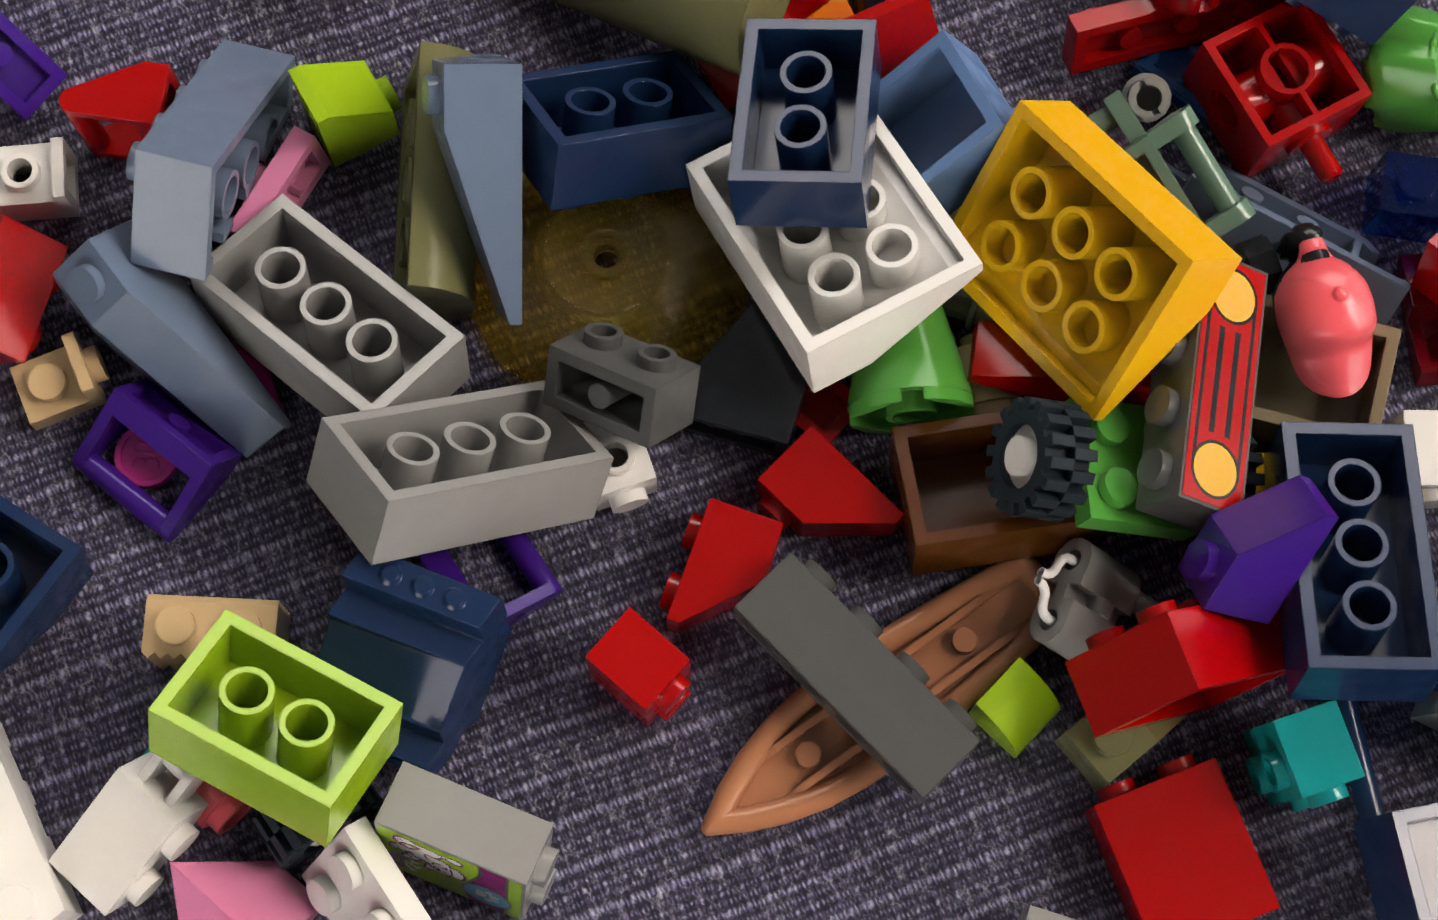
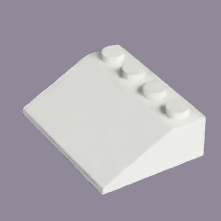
M878 114L867 228L736 225L727 182L732 141L685 164L696 210L813 393L872 364L983 271V263Z

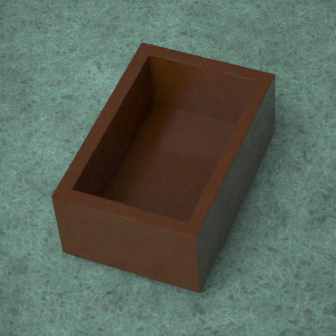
M1001 411L892 427L889 464L898 508L904 513L901 523L912 576L1058 554L1064 544L1074 538H1084L1095 546L1102 547L1107 531L1077 528L1074 515L1071 518L1064 517V521L1056 522L1006 515L1005 511H1000L995 506L998 498H991L988 491L994 479L986 478L985 467L992 465L993 457L986 456L987 444L995 445L996 437L991 434L994 423L1003 424L1000 417Z

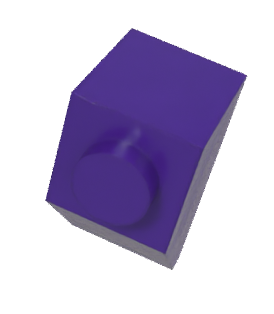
M1298 475L1211 514L1195 540L1187 547L1184 557L1177 568L1203 609L1269 624L1339 517L1309 477Z

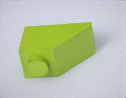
M364 60L303 64L288 70L305 114L334 167L400 134L394 112L402 109V105L388 78L384 75L375 80Z

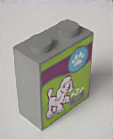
M402 762L374 820L375 832L398 868L518 920H524L531 902L542 906L557 873V869L554 866L560 850L551 847L554 824L410 763Z

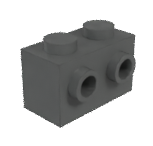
M593 322L549 345L543 403L649 449L693 424L701 366L677 356L676 352L670 347L660 344H647L625 335L623 330L614 324Z

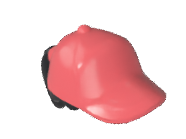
M1312 223L1295 225L1290 232L1282 236L1276 252L1279 254V260L1289 262L1272 294L1279 333L1292 367L1304 386L1321 396L1329 398L1348 397L1359 391L1369 376L1373 332L1377 323L1374 299L1366 280L1358 271L1345 261L1329 253L1322 238L1323 232L1319 226Z

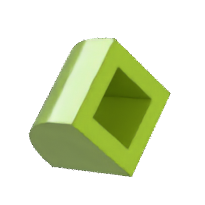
M1019 657L979 699L968 714L1015 759L1060 711V704L1041 677Z

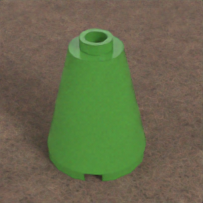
M942 305L872 364L851 375L847 413L849 414L850 426L853 429L866 433L891 434L892 427H898V424L925 423L973 415L975 396L970 382L967 381L968 377Z

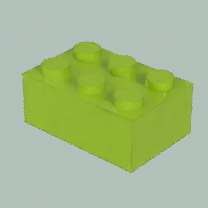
M226 609L149 707V751L327 848L397 747L403 703Z

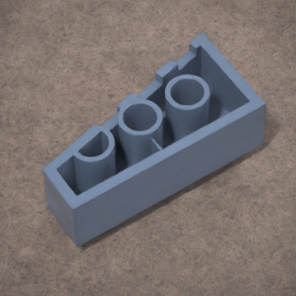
M223 39L208 59H201L196 73L187 85L179 86L173 103L165 113L159 112L155 116L151 130L141 142L135 141L126 162V177L134 181L130 263L206 281L213 267V257H211L212 241L225 243L233 227V218L230 215L235 206L236 199H247L254 185L259 161H266L291 111L293 82L288 70L295 67L294 55Z

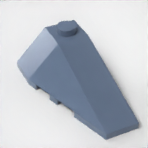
M496 53L432 59V75H424L422 80L423 111L425 115H433V127L496 313L509 325H522V63Z
M132 219L87 239L52 274L59 289L97 339L241 452L246 458L256 453L291 424L290 420L183 278L177 274L130 263Z

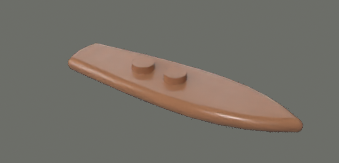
M1034 557L994 563L882 628L883 633L878 639L896 657L902 651L910 655L930 678L925 686L943 704L951 698L967 712L1019 657L1025 660L1041 645L1030 634V622L1040 596L1039 587L1034 584V579L1038 576V569L1045 567ZM1045 579L1050 588V596H1052L1056 585ZM800 686L761 723L737 753L715 791L702 821L701 832L706 836L749 833L789 824L833 807L871 786L888 773Z

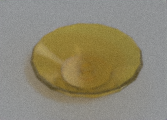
M522 172V325H509L497 315L478 257L475 309L471 316L497 362L522 382L531 383L543 381L546 378L550 344L593 322L614 324L620 327L625 335L647 344H660L670 347L676 352L677 356L698 364L740 318L748 289L696 210L691 188H676L642 194L631 199L619 198L586 204L575 209L551 211ZM602 252H612L618 257L616 264L610 268L600 267L596 264L595 259Z

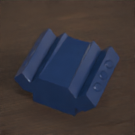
M359 551L341 574L346 590L326 613L329 617L328 629L318 658L403 703L398 745L385 764L393 768H400L402 762L405 761L437 775L454 753L462 730L477 722L513 629L504 623L507 611L503 599L402 559L371 565Z

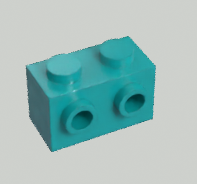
M1336 700L1325 702L1242 732L1251 757L1245 760L1249 779L1259 796L1266 794L1270 806L1290 802L1294 812L1307 808H1317L1350 796L1345 783L1365 777Z

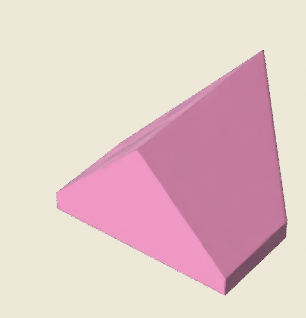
M277 861L170 862L178 920H313L318 915V912L308 898L306 887L287 869L280 868Z

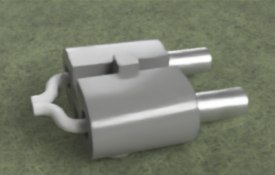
M1074 538L1066 542L1059 550L1051 568L1045 569L1041 567L1037 571L1038 576L1035 577L1034 584L1039 587L1040 596L1031 618L1030 634L1034 640L1063 658L1070 660L1089 650L1085 642L1087 638L1106 629L1116 627L1115 624L1119 615L1131 617L1132 612L1137 614L1158 603L1140 591L1141 581L1135 571L1088 540ZM1045 579L1056 585L1052 596H1050V588Z

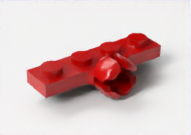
M1126 0L1102 7L1088 8L1082 12L1068 15L1061 58L1070 75L1209 40L1285 1Z

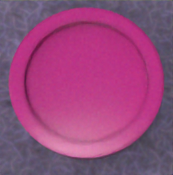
M131 430L123 434L116 445L114 452L116 468L140 488L151 489L167 483L178 469Z

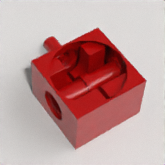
M1286 1L1203 42L1180 77H1183V86L1195 95L1208 119L1206 121L1236 170L1247 177H1251L1288 157L1302 153L1322 184L1333 182L1342 175L1343 169L1324 139L1344 129L1372 95L1371 90L1324 18L1304 5L1294 7Z

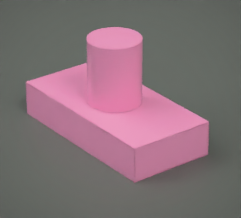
M294 125L269 165L258 164L254 185L247 199L233 218L231 235L236 233L282 193L299 207L303 206L331 163V160L314 135Z

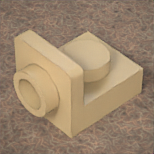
M74 331L61 335L64 347L9 368L28 421L36 431L107 402L101 382L109 380L110 377L103 357L95 344L87 347Z

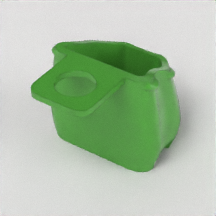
M1412 5L1374 45L1370 44L1368 53L1362 61V78L1372 92L1371 97L1364 104V108L1373 109L1375 127L1399 133L1438 132L1437 11Z

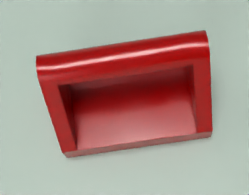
M144 61L64 90L59 96V104L92 154L100 157L127 160L133 143L135 141L141 142L151 130L155 116L159 112L165 113L173 103L175 94L181 84L169 64ZM101 121H108L114 123L103 126Z

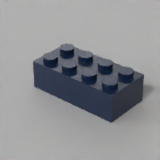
M1281 421L1263 457L1266 489L1298 475L1309 477L1339 517L1279 608L1288 699L1423 702L1438 683V601L1413 424Z

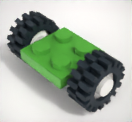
M1024 396V398L1017 397L1011 401L1012 407L1005 406L1000 412L1003 424L994 423L991 434L996 437L995 445L987 444L986 456H992L993 461L992 465L985 467L986 478L994 479V482L988 488L990 497L998 498L995 506L1000 511H1005L1006 515L1056 522L1064 521V517L1071 518L1074 515L1077 528L1185 541L1188 538L1195 539L1199 534L1193 530L1135 509L1139 483L1137 480V468L1142 458L1146 425L1144 405L1120 402L1103 420L1093 421L1088 413L1084 412L1081 406L1077 405L1071 398L1063 402ZM1251 437L1244 499L1255 495L1256 486H1265V474L1256 473V468L1264 464L1262 453L1253 452L1258 445L1253 437Z

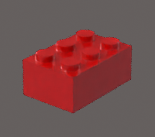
M1196 597L1178 605L1175 604L1174 600H1168L1148 607L1135 615L1139 623L1138 625L1126 631L1123 625L1090 636L1085 640L1089 650L1065 662L1095 738L1211 709L1286 674L1279 610L1271 622L1265 624L1205 610Z

